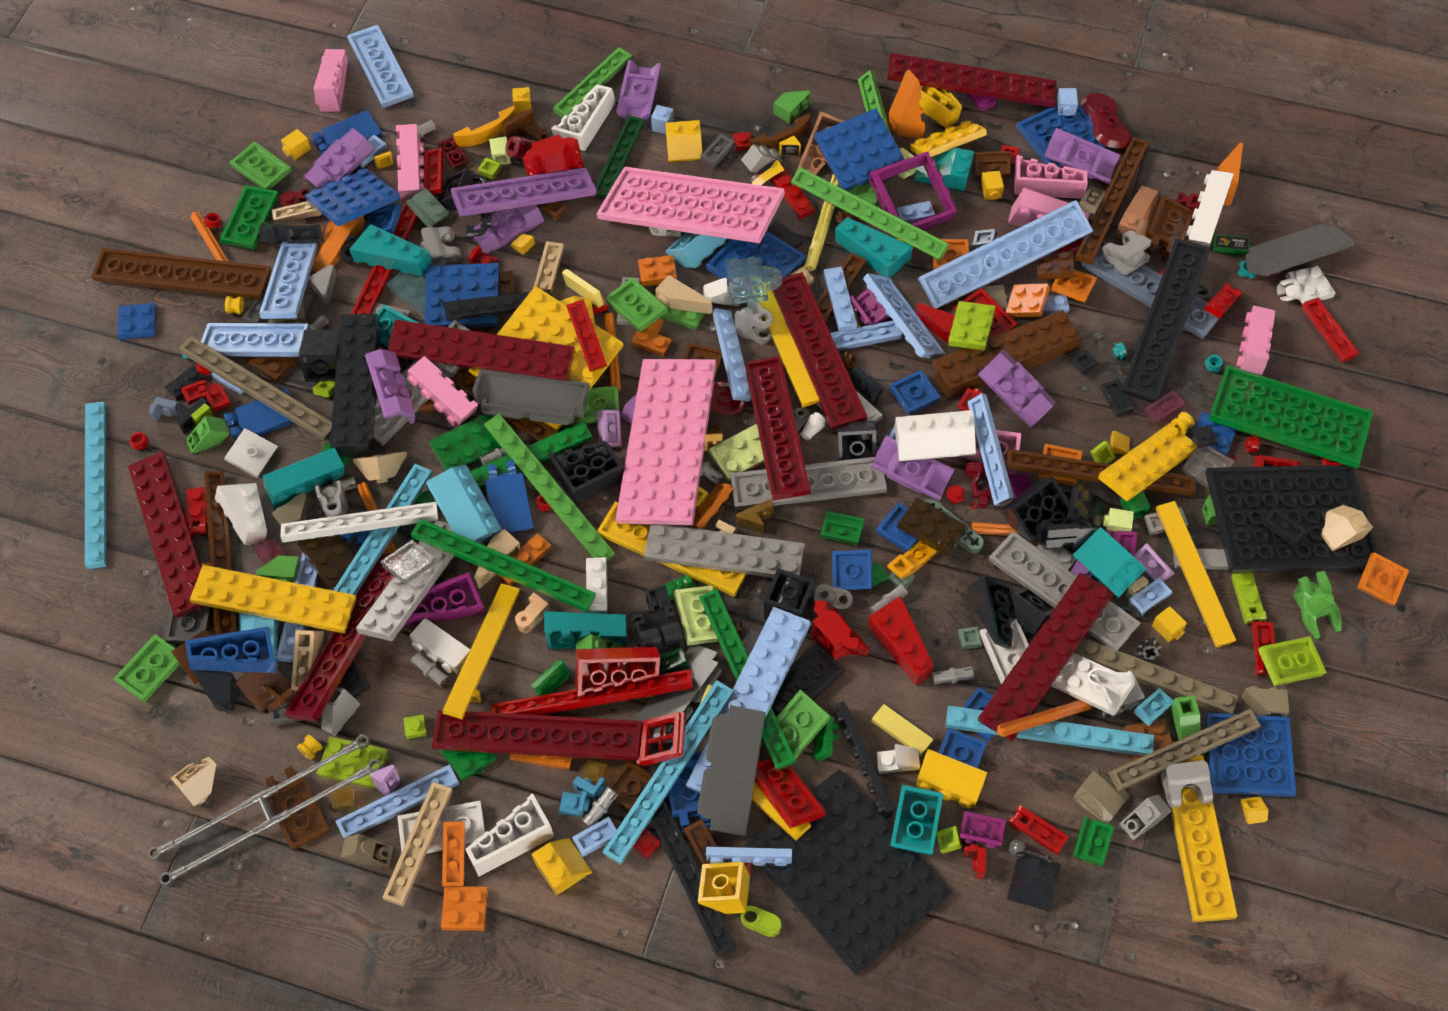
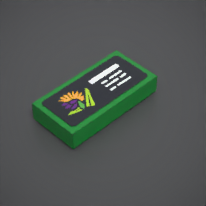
M1213 235V252L1249 254L1250 237Z

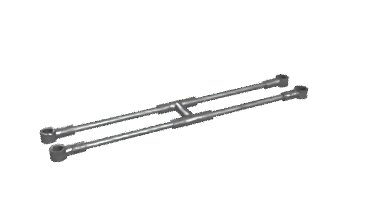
M359 735L356 741L343 747V750L278 785H273L241 802V805L178 839L171 840L159 847H151L148 850V856L157 861L162 858L164 853L172 850L179 843L242 809L246 810L257 803L266 818V821L253 827V830L186 866L183 865L170 873H162L159 877L160 883L165 886L172 885L175 879L188 873V870L245 839L275 826L291 817L293 813L352 781L382 769L381 762L373 759L369 762L368 766L355 772L353 776L294 808L285 810L275 816L266 801V798L279 792V789L344 754L348 755L359 748H367L370 745V739L366 735ZM366 739L365 744H360V741ZM373 764H379L378 768L372 769ZM158 850L157 856L153 857V852ZM169 876V881L165 883L164 878Z

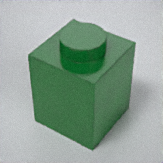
M1143 490L1129 501L1121 497L1120 503L1123 509L1134 512L1133 520L1148 514L1150 505Z

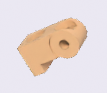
M535 593L529 597L530 604L527 608L519 612L515 617L517 628L522 633L532 631L544 618V611H550L549 604Z

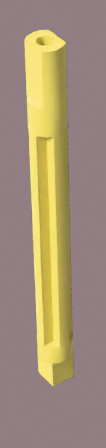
M832 175L830 183L840 187L835 176ZM824 201L804 265L807 271L810 272L817 267L835 209L834 205Z

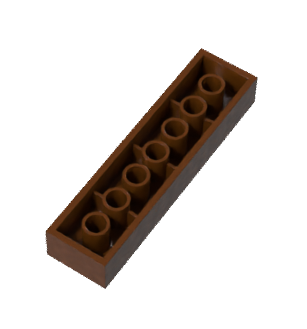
M1061 310L989 338L985 351L963 348L934 359L931 373L947 400L965 394L967 388L973 390L974 388L978 389L986 386L987 384L978 374L1003 349L1027 370L1078 350L1081 336L1065 311Z

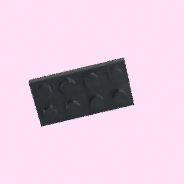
M816 643L790 666L771 708L779 715L800 690L812 700L816 699L845 673V668Z

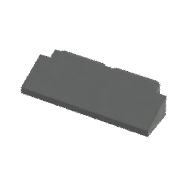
M1319 224L1248 248L1249 254H1246L1247 269L1249 273L1268 276L1355 246V242L1335 225L1326 227L1324 224Z
M480 369L473 387V397L477 404H481V410L485 415L496 416L500 414L502 417L521 419L524 417L529 418L531 421L568 425L570 423L573 424L575 416L584 417L590 383L572 380L562 381Z
M689 645L685 650L689 666L679 671L691 669L693 688L653 695L634 721L643 722L644 720L676 712H685L686 724L693 714L691 705L701 702L707 686H713L722 673L719 662H717L718 652L699 645ZM674 723L664 725V735L674 733ZM660 726L651 728L650 739L660 737ZM673 739L665 740L663 744H671ZM652 744L649 745V754L653 752Z
M730 705L728 715L719 714V716H715L712 719L706 754L707 761L711 763V769H705L703 772L697 812L704 819L711 820L710 830L713 832L747 836L765 712Z

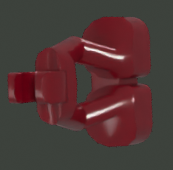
M967 463L966 476L973 478L970 483L973 497L979 500V508H986L987 501L993 498L990 486L986 491L980 490L978 487L980 478H987L984 464Z

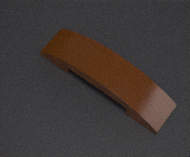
M806 114L795 119L793 127L771 137H767L763 133L750 139V148L755 144L779 150V143L792 136L799 140L810 128L811 115Z

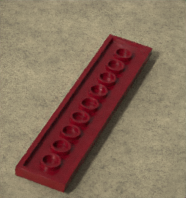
M890 53L887 73V80L902 82L906 71L910 70L919 80L920 86L1055 108L1057 80L894 53Z
M801 272L769 281L771 290L813 384L831 430L846 427L853 422L867 421V414L804 273Z
M395 319L387 351L395 352L398 358L419 361L425 356L430 362L567 381L575 347Z
M777 356L744 362L772 501L811 495L781 357Z
M162 450L129 465L128 469L172 613L178 619L204 607V605L194 604L190 601L202 566L166 454Z
M381 554L356 594L357 599L345 634L332 631L284 712L285 716L290 719L317 722L367 636L359 634L356 627L391 580L410 559L407 554Z
M1079 573L981 712L977 721L997 733L998 725L1032 715L1110 602L1114 593L1109 588ZM1020 732L1005 736V738L1014 742Z
M438 710L432 748L434 750L637 761L642 721L466 711L463 719L443 714V710Z

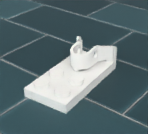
M1074 653L1051 687L1114 716L1134 687L1135 681L1130 671L1115 672Z

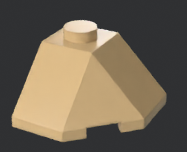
M404 451L355 458L353 462L368 480L384 483L388 482V478L396 476L407 453Z
M1342 505L1327 511L1321 536L1330 549L1334 551L1363 539L1373 527L1362 511Z
M210 757L203 759L200 765H195L194 763L187 765L171 777V780L193 806L205 802L208 795L212 792L216 764Z

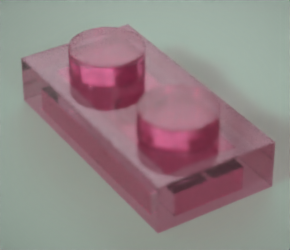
M1173 390L1146 407L1144 413L1157 425L1185 406V402Z

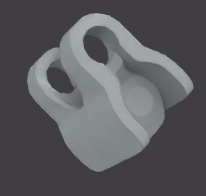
M426 227L421 230L424 241L421 242L420 247L429 251L432 261L431 266L451 265L461 261L462 252L460 248L445 245L454 240L455 233L451 227Z
M1132 230L1123 234L1122 241L1124 245L1108 243L1102 247L1103 257L1124 275L1133 272L1150 259V256L1144 252V249L1151 245V240L1145 236L1138 235Z
M750 297L747 300V307L735 313L737 334L746 339H752L761 345H766L772 340L768 329L772 324V314L764 309L757 300ZM762 317H765L768 320L762 321ZM761 332L763 334H767L768 336L762 338L759 336V333Z
M337 481V487H327L322 493L319 486H315L317 496L327 517L347 515L348 501L341 481Z
M1195 761L1172 764L1165 771L1161 772V780L1170 808H1176L1181 805V791L1183 787L1192 788L1202 804L1212 802L1213 791L1207 762Z

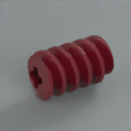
M513 136L506 143V155L523 160L525 153L530 150L531 144L537 141Z

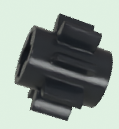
M1144 636V639L1137 641L1140 647L1136 649L1137 654H1142L1144 661L1146 659L1154 661V658L1161 656L1158 649H1161L1162 646L1160 642L1156 643L1155 636L1152 638Z

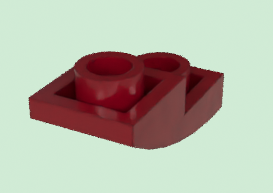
M453 137L437 143V147L442 148L443 157L452 169L468 163L462 149L458 147Z

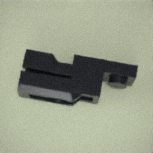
M306 220L262 222L259 226L261 244L287 242V244L315 243L324 241L322 223L307 224Z
M1074 518L1042 520L1040 530L1047 532H1040L1039 544L1044 550H1059L1064 545H1069L1075 551L1095 533L1094 527L1087 520L1076 521Z

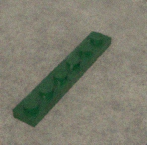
M628 115L595 185L596 195L593 196L606 199L636 144L645 124L643 118Z

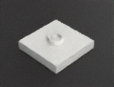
M244 428L224 459L258 478L278 449V446Z

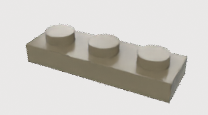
M1090 185L1079 203L1082 211L1088 214H1095L1106 191Z

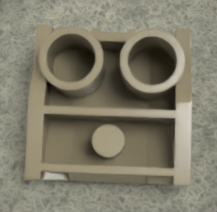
M1096 767L1080 786L1073 800L1094 820L1109 824L1122 805L1129 799L1130 795L1124 789L1118 792L1112 779L1104 774L1100 767Z

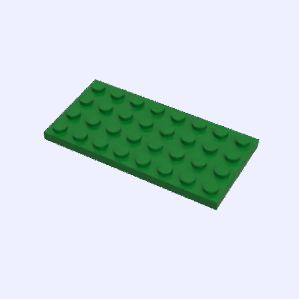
M1227 365L1208 420L1358 469L1373 411Z

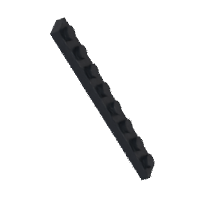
M663 800L650 821L716 957H719L736 949V944L720 912L698 903L701 873L665 800Z

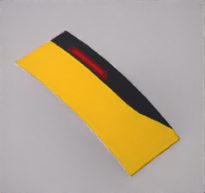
M776 160L757 172L750 181L754 185H762L776 174L784 171L779 161Z

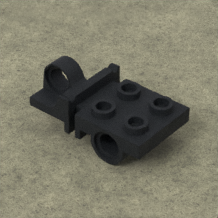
M666 585L646 590L645 599L649 610L633 613L632 615L633 622L638 621L635 626L641 647H657L660 657L681 647L685 652L680 625L676 622L675 612L670 613L673 610V605H671Z

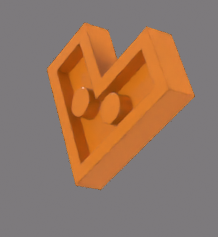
M659 318L642 332L637 330L631 340V345L665 357L672 344V339L658 334L663 325V319Z

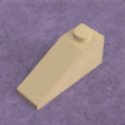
M670 275L655 289L656 298L671 309L706 314L712 313L711 300Z
M505 529L500 533L494 534L487 546L510 557L521 549L520 543ZM478 567L474 576L476 587L480 589L496 573Z
M296 630L291 690L297 691L321 652L324 642V631Z

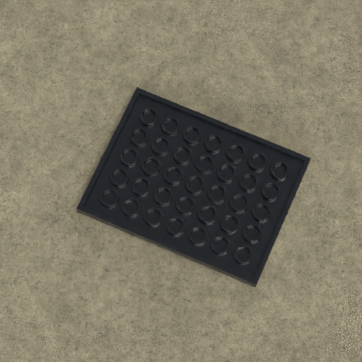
M1351 466L1207 468L1205 471L1230 574L1365 570L1371 553L1375 552L1378 554L1372 530L1363 539L1334 551L1330 549L1321 536L1327 511L1342 505L1362 511L1368 519L1356 474ZM1273 507L1307 530L1295 546H1292L1261 524Z
M838 769L811 791L825 809V817L809 822L811 827L797 840L793 839L773 821L744 844V848L792 849L791 864L776 866L774 863H766V865L761 866L762 869L853 974L857 975L946 900L952 892L916 852L890 847L894 828L879 814L878 810L847 776Z

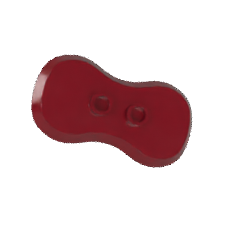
M1093 93L1081 99V107L1093 122V134L1097 141L1110 148L1128 147L1131 141L1130 133L1118 118L1116 102L1105 94Z
M728 380L714 381L710 409L727 416L741 412L747 401L733 400Z

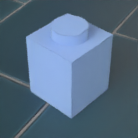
M1059 88L1057 96L1058 116H1075L1078 106L1076 88Z
M656 106L651 117L652 131L666 134L665 123L674 122L672 108Z

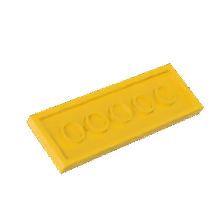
M1169 423L1099 474L1098 479L1124 500L1129 501L1197 450L1195 442Z

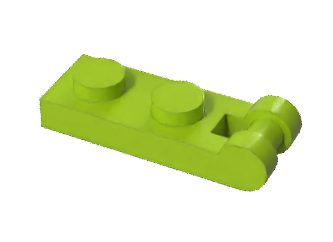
M1253 573L1232 574L1231 578L1244 623L1251 624L1253 621L1266 622V612L1263 610Z

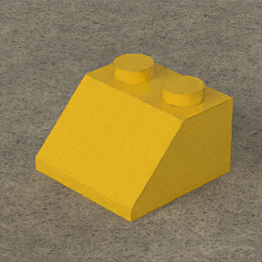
M700 120L665 123L668 162L701 160Z
M570 838L549 842L532 853L535 865L556 896L592 873Z
M744 862L702 864L698 903L725 914L746 913L750 874Z

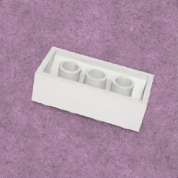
M1212 170L1211 174L1206 175L1204 184L1207 186L1205 192H1200L1198 202L1201 203L1199 209L1195 208L1192 219H1195L1193 226L1189 225L1186 236H1189L1188 241L1209 247L1233 173Z
M972 410L902 416L895 419L894 428L899 461L976 454L975 426Z

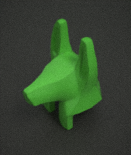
M1325 571L1316 573L1318 584L1310 582L1307 576L1298 579L1300 584H1298L1293 594L1297 605L1301 609L1303 623L1314 639L1320 638L1317 618L1327 615L1335 632H1339L1342 629L1340 611L1334 601L1331 583Z

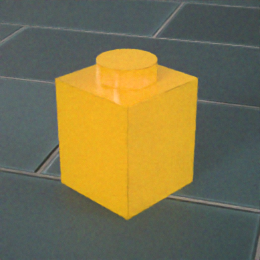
M512 88L513 105L516 115L532 109L530 88Z
M298 129L281 139L283 152L294 160L311 150L308 138Z
M1000 171L982 173L981 187L985 200L1002 198L1004 185Z
M1169 606L1155 617L1152 626L1170 642L1174 638L1178 640L1185 633L1184 628L1187 622Z

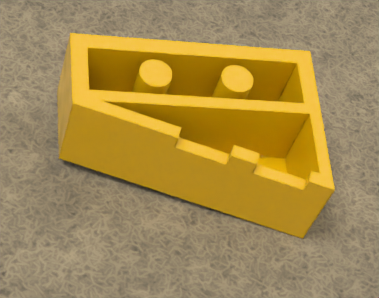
M920 86L921 99H919V104L923 108V113L945 128L951 127L958 122L962 105L951 92L948 93L944 89Z

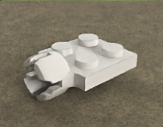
M1319 266L1288 272L1285 276L1287 280L1280 281V284L1277 286L1278 296L1287 295L1280 297L1282 301L1297 299L1303 304L1315 298L1325 300L1333 298L1335 295V291Z

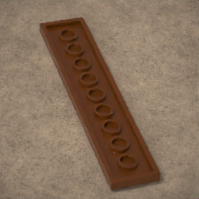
M102 248L91 277L93 281L263 299L272 268L267 265Z

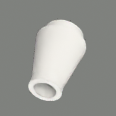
M817 412L813 415L811 414L800 435L809 441L811 437L825 427L826 419Z

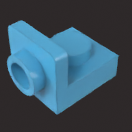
M577 776L573 781L574 790L582 794V791H586L588 799H591L593 802L598 797H601L607 789L606 780L603 777L599 779L595 786L588 778L582 779Z
M563 791L559 814L584 818L585 811H589L591 803L587 792L582 791V794Z

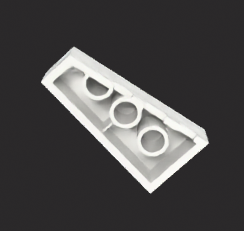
M533 793L527 798L525 803L515 807L508 817L497 822V826L490 832H485L466 848L468 857L478 877L554 838L551 825Z

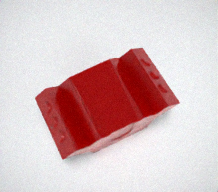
M560 134L532 143L530 150L523 157L528 176L584 168L578 139L572 137L562 139Z
M815 600L814 611L818 617L811 622L813 640L836 661L849 654L868 657L870 647L861 640L860 635L846 624V619L838 613V610L827 601Z

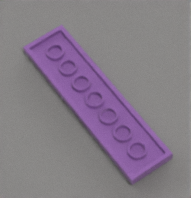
M585 167L451 188V195L458 213L462 217L596 195V188Z

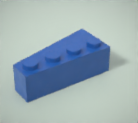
M268 626L185 641L190 670L276 673Z

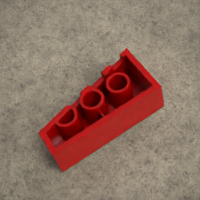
M901 596L868 617L867 627L915 686L931 676L934 665Z
M657 647L576 649L575 688L577 696L585 695L584 693L590 691L598 692L603 690L602 688L613 685L615 687L621 686L622 683L629 681L637 682L659 676L660 656Z

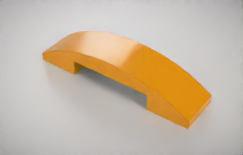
M511 106L498 112V119L473 131L466 127L453 133L458 147L475 146L503 134V124L509 119L516 118L515 107Z
M919 541L903 556L901 554L897 556L887 567L903 579L921 568L938 551Z

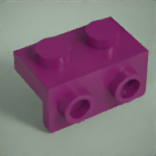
M869 289L857 298L850 297L853 302L852 308L856 313L860 312L862 314L860 319L866 326L868 324L882 323L889 317L886 314V309L876 300L875 294Z
M964 811L960 838H964L963 842L976 844V841L984 842L985 847L996 849L997 845L1002 846L1006 819Z

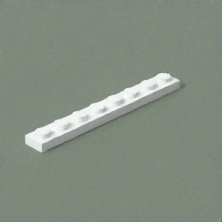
M437 502L284 523L281 524V540L283 543L418 523L420 519L428 522L438 520Z

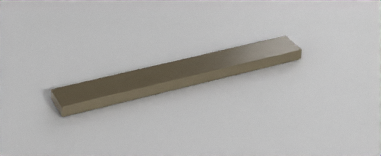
M1250 708L1113 769L1108 774L1119 792L1165 771L1169 765L1188 761L1255 731L1261 725Z

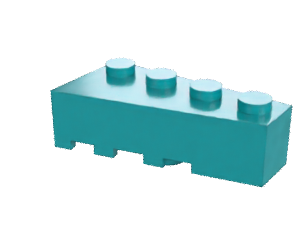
M846 218L835 228V242L850 253L852 252L867 259L866 265L881 276L891 278L911 260L913 246L852 219Z
M371 224L350 248L355 263L365 262L369 266H384L388 270L398 269L403 273L423 276L427 271V266L432 265L428 250Z
M334 447L263 475L264 492L272 509L275 510L291 501L293 497L303 492L305 494L315 489V486L320 487L332 480L339 479L344 475V465Z
M544 611V632L548 650L576 648V642L591 634L622 645H628L626 615Z

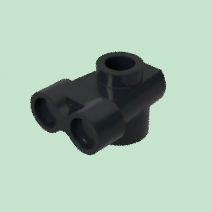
M352 234L347 237V244L343 247L339 257L340 260L348 265H351L354 260L352 257H347L346 254L350 252V248L358 239Z

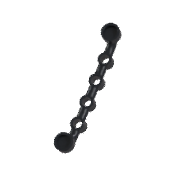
M470 170L473 183L474 181L488 183L484 176L474 174V171ZM492 212L481 213L480 229L474 230V226H466V240H473V237L482 236L487 232L488 228H491Z

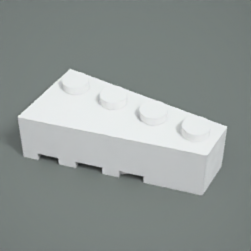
M597 84L583 98L581 104H576L572 108L573 111L568 116L565 115L558 126L555 125L551 129L553 136L560 134L562 139L566 137L578 139L580 150L585 151L616 103L612 88Z

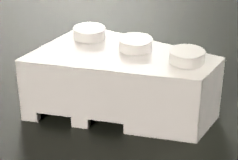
M256 483L217 486L215 500L217 503H220L225 516L231 520L233 528L244 545L264 543L267 528Z

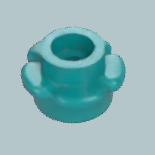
M1114 343L1115 347L1112 348L1115 358L1119 357L1120 360H1123V357L1127 356L1123 343Z
M1217 355L1209 356L1204 363L1206 369L1210 372H1219L1223 366L1221 357Z

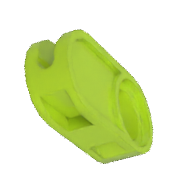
M750 905L747 906L746 913H741L742 924L746 928L760 934L775 937L781 930V920L779 917L763 909ZM754 912L757 915V919L754 922L746 921V913Z

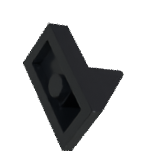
M203 397L194 402L189 409L178 402L177 424L182 434L185 435L195 426L191 415L204 403L209 406L208 401Z

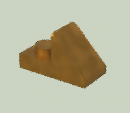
M722 425L707 426L704 451H708L711 447L723 441Z
M766 500L737 513L736 524L745 529L764 533L762 519L766 520L774 514L772 500Z

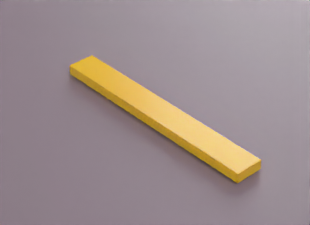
M766 284L753 288L756 300L764 309L772 314V324L768 329L802 408L819 403V398L770 285Z
M1173 501L1157 506L1158 516L1215 647L1219 648L1235 643V636L1176 502Z
M501 583L443 708V714L463 719L520 593L519 588Z

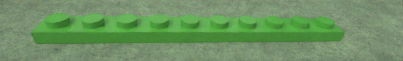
M799 167L791 181L795 186L939 261L949 247L948 243Z
M497 414L486 422L484 426L511 460H514L516 466L592 558L606 557V562L615 556L613 550L503 417Z

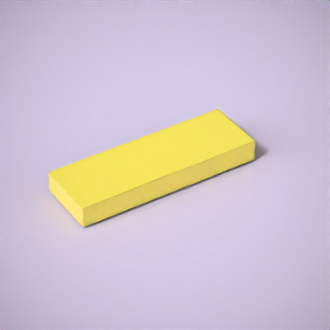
M568 269L562 272L565 283L569 288L584 298H591V303L598 308L604 305L599 290Z
M885 704L872 718L871 722L905 746L917 748L920 757L933 742L930 736Z

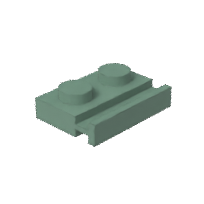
M426 188L406 202V205L427 227L438 224L449 215V212Z

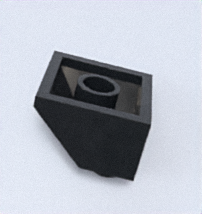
M468 168L446 179L443 193H440L438 201L445 209L458 211L451 195V188L474 185Z
M874 420L853 422L838 430V461L876 456V427Z
M1027 587L1014 592L1012 595L1018 624L1022 626L1026 633L1037 634L1055 608Z
M192 670L215 709L222 712L235 710L241 690L236 685V679L232 673Z
M1040 858L1017 859L1007 900L1049 912L1061 864L1053 861L1047 864Z

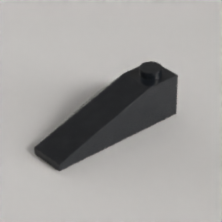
M983 575L968 586L970 602L994 644L1010 649L1012 647L1013 635L1011 622L1014 621V616L1012 615V609H1014L1012 587Z

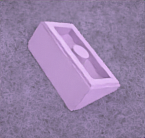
M619 410L598 411L596 413L598 442L606 441L611 448L622 447Z
M1146 543L1136 552L1135 558L1146 568L1145 571L1154 581L1160 578L1164 582L1175 574L1149 544Z
M394 765L387 766L370 774L376 789L386 796L393 793L401 783Z

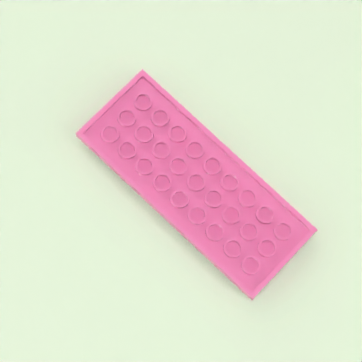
M624 167L597 212V217L607 221L760 243L785 192L783 188Z
M643 359L616 515L617 523L693 525L716 371V360Z

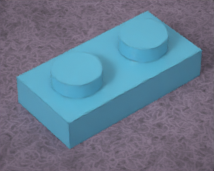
M1159 688L1141 703L1133 713L1150 726L1171 707L1174 700Z

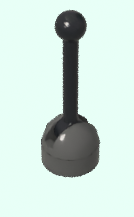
M1015 839L1010 843L1009 853L1012 856L1022 858L1028 854L1044 860L1047 864L1053 861L1050 855L1044 856L1028 850L1026 843Z

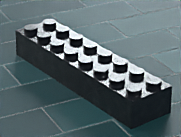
M345 314L340 317L330 448L335 447L339 457L372 456L377 392L365 355L380 348L382 324L378 314Z

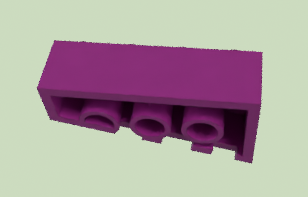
M469 572L431 587L406 621L404 627L419 625L425 618L430 622H439L485 614L483 604Z

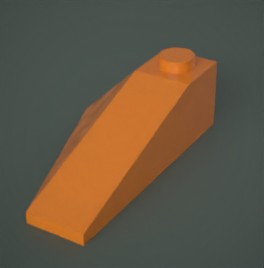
M910 70L906 71L888 115L889 129L893 130L897 136L922 139L924 138L925 122L921 121L923 108L919 104V99H921L920 83Z
M364 216L341 226L335 225L332 221L328 223L323 235L324 241L320 242L311 269L313 272L317 273L329 265H336L340 260L339 257L343 247L347 244V237L350 234L357 238L362 235L366 224Z

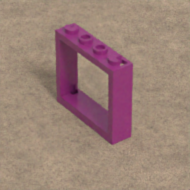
M928 151L870 172L869 182L882 210L899 218L882 180L923 165L945 212L911 225L924 230L954 219L957 212L956 203L951 200L950 191L947 186H944L942 174L940 171H937L935 160L930 157Z

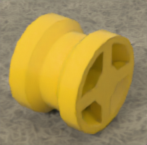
M227 296L225 299L226 314L237 313L242 315L244 312L243 297L233 298L232 296Z
M1181 412L1178 418L1173 419L1170 424L1185 435L1188 429L1195 426V421L1188 413Z
M307 735L305 741L296 748L306 758L312 760L315 757V753L323 747L315 738Z

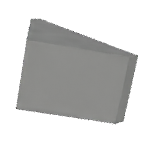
M329 265L308 277L313 290L325 304L330 302L337 277L334 265Z

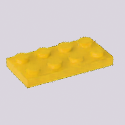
M963 121L956 127H948L945 129L946 131L933 133L926 139L916 140L915 143L910 144V149L917 155L928 151L930 157H933L987 135L986 128L971 121Z

